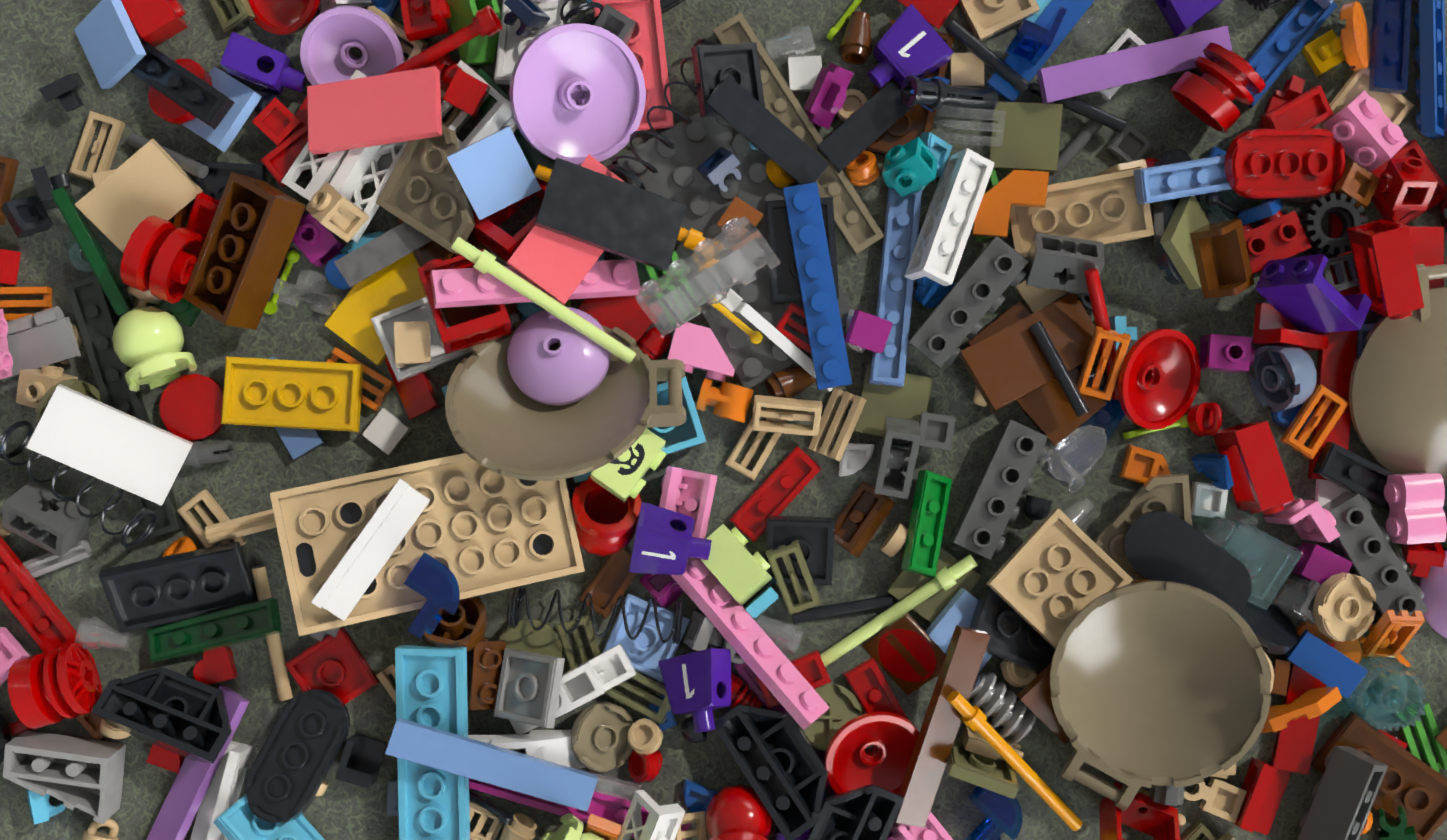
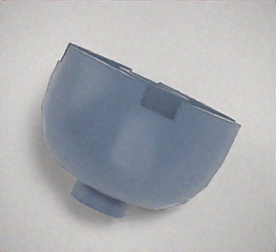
M1283 343L1269 344L1255 350L1253 368L1256 379L1249 374L1248 377L1252 394L1261 406H1270L1272 408L1271 411L1274 412L1290 409L1303 404L1314 392L1317 383V372L1313 360L1305 350L1299 346Z

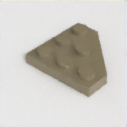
M442 124V136L408 141L376 204L450 252L459 254L451 249V246L458 236L467 241L475 226L471 203L446 157L459 150L456 132Z
M1188 474L1151 476L1093 540L1133 580L1145 577L1137 572L1127 560L1123 543L1127 526L1138 515L1158 510L1173 512L1192 525Z

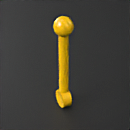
M707 295L705 300L749 335L752 343L758 344L762 341L763 336L761 332L753 331L712 295Z

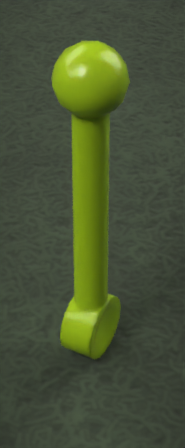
M862 0L853 1L836 25L828 32L826 36L828 40L832 41Z
M290 250L286 255L288 261L271 300L267 302L264 310L266 314L273 315L278 310L276 304L293 264L300 259V255L296 250Z
M1183 415L1177 422L1163 429L1141 428L1123 432V439H1130L1178 426L1187 428L1189 427L1187 415Z

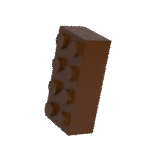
M231 172L183 298L224 325L256 330L306 205L262 180Z

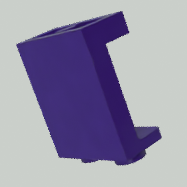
M1324 254L1270 260L1262 270V274L1255 287L1297 330L1307 333L1361 330L1372 300L1365 293L1342 296L1323 277V271L1328 261Z

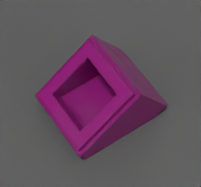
M855 309L845 342L881 354L884 351L891 331L892 322Z
M646 573L639 580L652 597L666 609L685 592L671 575Z

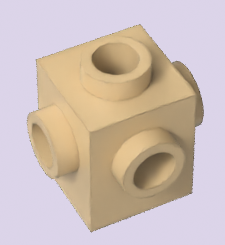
M43 365L41 369L20 370L16 403L36 408L37 411L41 398L52 386L63 380H78V377L63 373L64 368Z

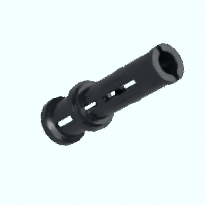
M910 75L904 79L900 89L901 102L906 107H914L918 104L926 105L927 108L936 110L946 105L992 111L998 103V94L994 89L946 85L939 78L925 81ZM959 95L971 96L972 98L963 99L959 98Z

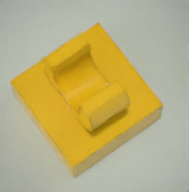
M1333 29L1301 49L1317 77L1345 61L1340 36L1337 37Z

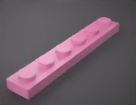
M631 259L596 261L568 300L638 295L641 287L636 261ZM504 266L512 272H514L515 274H517L518 276H520L521 278H523L524 280H526L527 282H529L530 284H532L530 281H528L526 278H524L510 266ZM475 268L431 271L430 278L435 308L532 302L488 272L484 275Z
M688 557L685 573L682 575H671L803 730L830 708L750 614L733 598L700 559Z

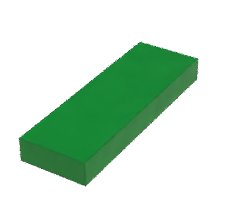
M928 470L918 472L901 569L925 577L936 576L952 479Z

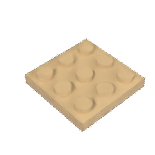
M1054 508L986 584L1053 648H1056L1063 631L1081 609L1100 595L1130 584L1133 579L1059 508Z

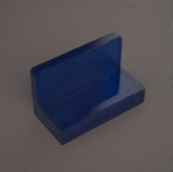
M1060 7L1045 28L1024 19L1011 38L1005 52L1036 65L1051 46L1067 9Z

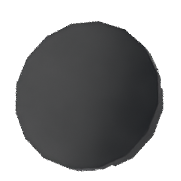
M1250 596L1247 604L1238 614L1254 631L1260 644L1268 647L1266 652L1281 655L1289 652L1298 640L1296 628L1291 620L1270 602L1256 596Z

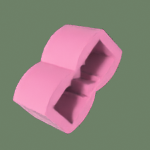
M1425 472L1388 475L1387 483L1384 487V496L1390 507L1389 516L1386 521V530L1392 543L1408 545L1445 542L1447 533L1446 516L1443 510L1445 488L1441 473Z

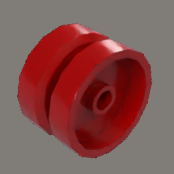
M155 215L147 217L139 223L131 234L124 249L120 267L122 282L142 292L150 290L153 296L171 304L179 302L183 298L203 246L204 237L184 227L176 229L174 224Z

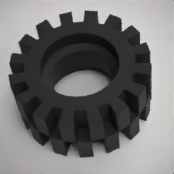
M1333 193L1316 199L1304 207L1306 211L1301 212L1298 218L1302 220L1300 223L1312 247L1309 249H1314L1313 255L1324 254L1329 258L1351 251L1347 229L1368 222L1367 216L1361 217L1359 214L1365 210L1363 206H1354L1357 202L1356 199L1353 197L1346 199V194L1335 195ZM1327 213L1337 215L1342 221L1343 231L1338 238L1327 237L1321 229V220Z

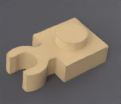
M965 725L962 734L964 750L997 760L998 757L1002 758L977 731H972ZM1017 742L1011 747L1022 758L1024 753L1020 751L1021 744Z
M1210 777L1208 785L1205 782L1196 784L1192 792L1184 790V798L1190 801L1202 799L1199 806L1200 809L1235 823L1247 791L1215 777Z

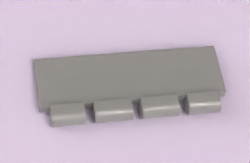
M59 306L34 314V317L27 315L7 322L8 347L13 358L12 376L0 379V381L19 376L20 370L41 369L43 365H54L81 356L70 318L64 317L63 311Z

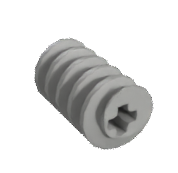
M993 672L981 673L976 677L970 695L973 699L971 705H975L978 708L981 706L983 708L982 712L987 718L989 716L993 718L990 725L994 729L1001 725L1003 728L999 735L1003 739L1011 735L1010 746H1012L1028 734L1033 728L1037 716L1030 709L1026 710L1027 706L1021 700L1016 701V693L1013 691L1006 692V684L1001 681L996 682L997 677Z

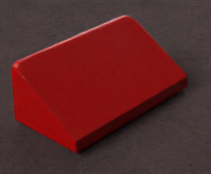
M384 358L409 420L441 407L426 371L398 382L388 358Z

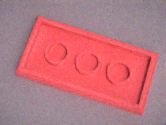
M592 0L602 4L603 7L608 4L636 22L627 46L635 55L640 65L646 88L645 109L637 131H651L646 117L648 109L653 106L668 107L663 93L664 86L669 83L660 0ZM593 8L594 18L600 13L599 8ZM668 87L666 96L671 104L670 87ZM657 108L650 112L649 120L654 130L669 129L674 126L672 111Z
M435 66L307 86L308 151L314 155L442 136L440 71Z
M590 154L580 165L624 182ZM535 225L506 264L544 293L564 305L604 250Z

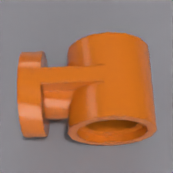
M705 377L696 409L705 411L707 406L714 407V415L745 423L754 391L727 382H721L720 388L714 387V380Z

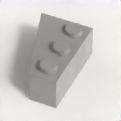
M25 730L5 744L3 778L41 796L45 794L63 801V806L71 810L78 808L93 815L94 821L104 824L120 809L126 744Z

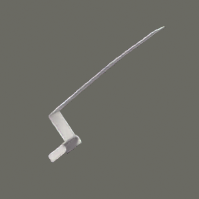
M722 285L715 293L717 296L715 299L731 313L735 311L742 314L815 378L813 362L806 354L750 305L741 302L743 299L730 287Z

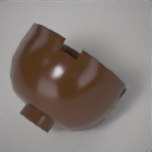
M478 595L418 609L417 621L420 635L428 646L439 648L466 647L467 652H469L484 637L487 614L485 606Z

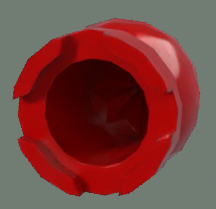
M589 475L588 480L582 482L579 487L574 489L571 504L579 546L587 553L599 556L616 554L621 551L635 535L642 503L640 494L635 499L629 496L623 502L590 479Z
M736 784L724 787L712 798L705 814L706 829L711 838L709 840H768L767 838L771 833L773 819L754 789L750 786Z

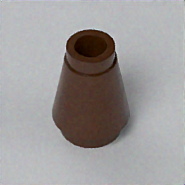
M855 11L851 13L839 47V51L842 54L841 59L846 63L853 65L864 64L872 54L870 15L866 12Z
M801 366L773 372L771 377L765 379L769 395L783 398H794L812 385V383L816 382V379Z

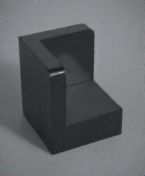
M357 733L349 737L335 779L369 788L376 782L386 750V742Z

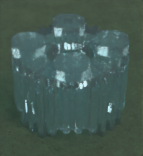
M1362 658V663L1359 662V664L1366 668L1368 673L1346 700V703L1350 705L1349 708L1377 730H1384L1386 728L1388 731H1391L1392 727L1395 730H1399V726L1403 728L1409 725L1415 726L1416 720L1421 721L1420 715L1426 714L1423 711L1425 703L1422 702L1423 699H1426V696L1423 694L1426 689L1422 687L1424 684L1422 677L1394 658Z

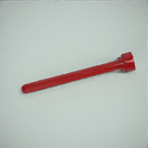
M487 5L476 12V17L472 18L471 24L384 74L423 68L479 35L482 37L495 35L503 30L502 24L492 7Z

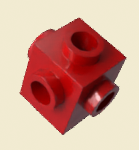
M1407 157L1405 159H1390L1385 172L1380 175L1378 186L1392 210L1426 211L1438 181L1424 159Z

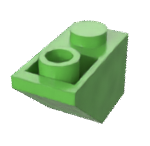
M447 0L451 12L449 21L453 33L471 24L472 18L476 17V12L487 5L492 7L501 22L502 16L497 0ZM499 32L491 37L479 35L459 46L458 51L461 60L467 65L493 64Z

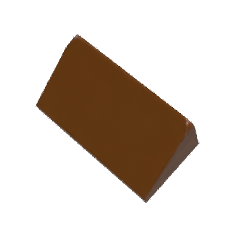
M862 481L835 521L834 542L859 558L894 507L895 502L886 495L875 494L874 487Z

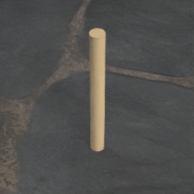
M266 568L252 569L258 601L272 598ZM280 634L266 636L278 698L279 701L289 700L293 698L287 667L285 666L286 662Z

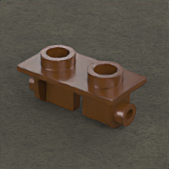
M483 637L478 645L473 648L469 710L495 709L504 650L506 648L505 640L490 641V638Z

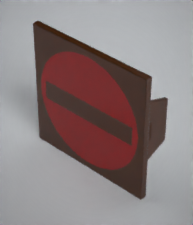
M908 613L862 646L907 695L939 675L946 656Z

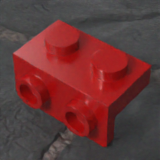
M400 0L405 35L409 42L448 33L446 19L451 18V12L447 0Z

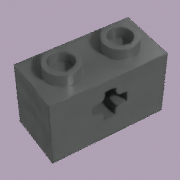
M1035 232L1027 257L1029 262L1025 265V270L1027 271L1026 285L1035 286L1040 289L1065 290L1074 294H1089L1084 271L1098 268L1099 277L1101 276L1105 264L1103 243Z
M885 416L873 476L875 494L908 499L921 440L919 421Z
M31 480L3 503L2 527L62 557L87 535L89 518L83 517L77 512L75 502L57 499L53 495L52 489ZM79 504L80 510L84 514L90 515V510Z

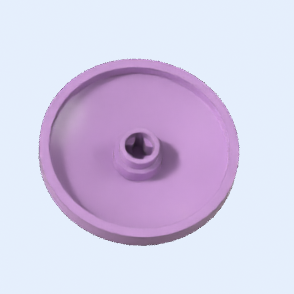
M573 23L559 25L542 32L524 48L512 72L509 95L516 125L533 148L550 159L555 160L558 157L581 165L589 154L601 162L612 157L628 144L630 134L637 131L643 117L646 88L643 73L635 55L620 38L598 26Z

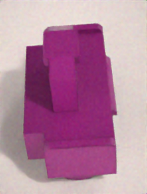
M831 62L828 67L821 68L803 108L809 117L808 121L829 129L835 114L839 109H842L847 98L846 90L854 74L853 72Z

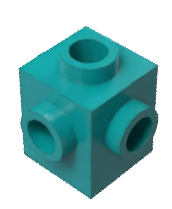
M918 136L903 146L901 144L894 146L887 152L882 177L886 185L891 189L894 188L902 198L911 192L917 193L923 190L929 182L936 178L938 161Z

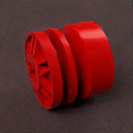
M1210 42L1203 50L1207 58L1198 56L1194 60L1195 66L1202 74L1201 77L1186 71L1171 87L1170 92L1182 106L1206 125L1218 132L1226 133L1241 116L1233 101L1236 100L1250 105L1254 101L1250 92L1259 94L1266 85L1245 59L1233 51Z
M79 643L50 650L47 655L41 653L14 661L9 669L7 679L8 694L12 707L18 719L31 729L62 721L64 717L70 719L80 714L90 713L102 694V685L95 660L87 648Z

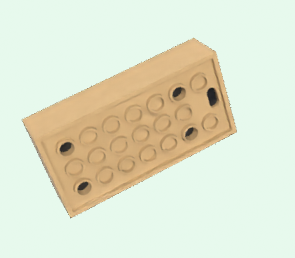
M466 453L270 493L299 636L585 571L565 479L533 481L508 477L483 467ZM399 479H402L410 487L430 499V501L346 620L343 621L325 608H319L311 601Z

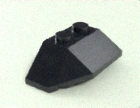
M164 667L141 672L124 679L119 678L109 681L91 710V713L139 739L197 762L214 764L232 732L225 696L222 690Z
M739 704L714 722L716 732L786 840H794L818 823L829 771L789 713Z
M870 784L825 798L822 802L818 823L811 827L806 840H886L904 801V797Z

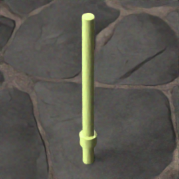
M459 236L451 246V249L473 262L475 269L484 275L488 272L627 364H630L634 359L636 352L495 261L497 257L484 249L482 252Z
M969 554L949 569L945 566L936 572L934 579L821 653L820 656L824 666H828L943 588L947 591L956 585L957 582L955 580L978 566L973 557Z

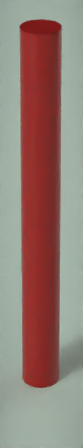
M1098 268L1085 270L1084 275L1095 324L1098 327H1102L1103 330L1109 331L1111 326ZM1103 338L1100 342L1101 351H1103L1106 341ZM1114 343L1105 367L1107 378L1116 355ZM1119 375L1112 393L1113 400H1119Z

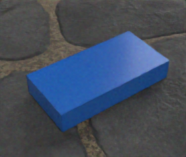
M1306 629L1298 638L1295 646L1285 656L1289 661L1327 686L1338 687L1340 694L1347 699L1368 673L1366 668Z

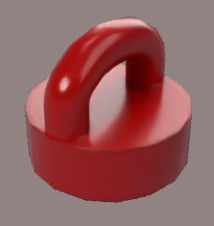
M1210 402L1192 406L1187 416L1190 430L1199 437L1216 434L1222 424V409L1219 404Z
M657 750L652 754L642 755L633 751L628 761V771L631 778L637 783L652 782L662 767L663 757L661 752Z

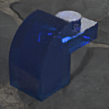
M424 552L403 583L427 598V601L408 628V631L418 638H421L424 632L429 635L433 633L443 617L438 614L440 608L454 615L460 598L459 586L454 574L445 565Z
M977 786L969 794L968 798L986 817L965 840H1001L1000 835L1003 832L1012 840H1015L1021 830L1023 821L1022 809L1017 798L1012 799Z

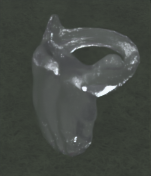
M1092 425L1076 428L1066 438L1061 439L1055 448L1048 450L1041 458L1040 463L1047 461L1049 463V472L1057 480L1068 482L1069 492L1071 494L1075 493L1085 485L1086 481L1083 477L1092 470L1095 463L1104 454L1107 445L1105 429Z

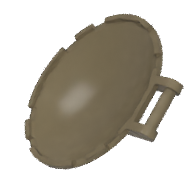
M1418 264L1416 268L1425 308L1412 311V316L1404 319L1391 320L1389 317H1382L1365 338L1367 343L1360 358L1355 359L1349 384V407L1353 426L1360 442L1366 445L1369 452L1373 455V459L1382 468L1394 474L1441 473L1444 487H1447V286L1429 289V280L1447 278V264L1428 267L1424 264Z
M525 320L512 323L511 334L472 347V354L463 364L458 363L451 375L445 396L446 418L451 433L461 449L470 458L493 472L508 477L533 481L565 479L591 472L626 452L639 439L646 428L680 426L686 422V409L682 406V378L685 376L684 362L678 359L650 360L649 356L644 354L636 345V340L618 327L610 329L603 325L601 326L605 333L636 352V355L632 362L627 364L611 353L609 368L601 384L590 395L577 402L567 405L539 403L526 396L513 381L508 369L507 352L514 332ZM553 343L549 350H558L561 344ZM658 381H668V405H657Z
M1146 581L1128 584L1104 593L1088 603L1075 615L1063 631L1056 645L1050 668V692L1054 713L1059 725H1061L1074 747L1062 769L1061 776L1069 781L1074 779L1114 801V806L1125 811L1141 786L1151 788L1152 785H1174V788L1191 786L1204 782V778L1216 774L1222 769L1226 771L1237 763L1250 750L1259 737L1266 722L1271 703V674L1263 647L1248 623L1237 611L1216 596L1193 586L1169 581ZM1083 762L1124 783L1123 786L1119 789L1081 768Z

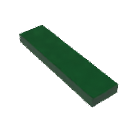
M64 187L51 191L52 198L115 313L123 316L134 307L84 215L74 205L76 201L72 193Z
M269 598L147 629L150 663H161L280 633L282 628L278 599Z

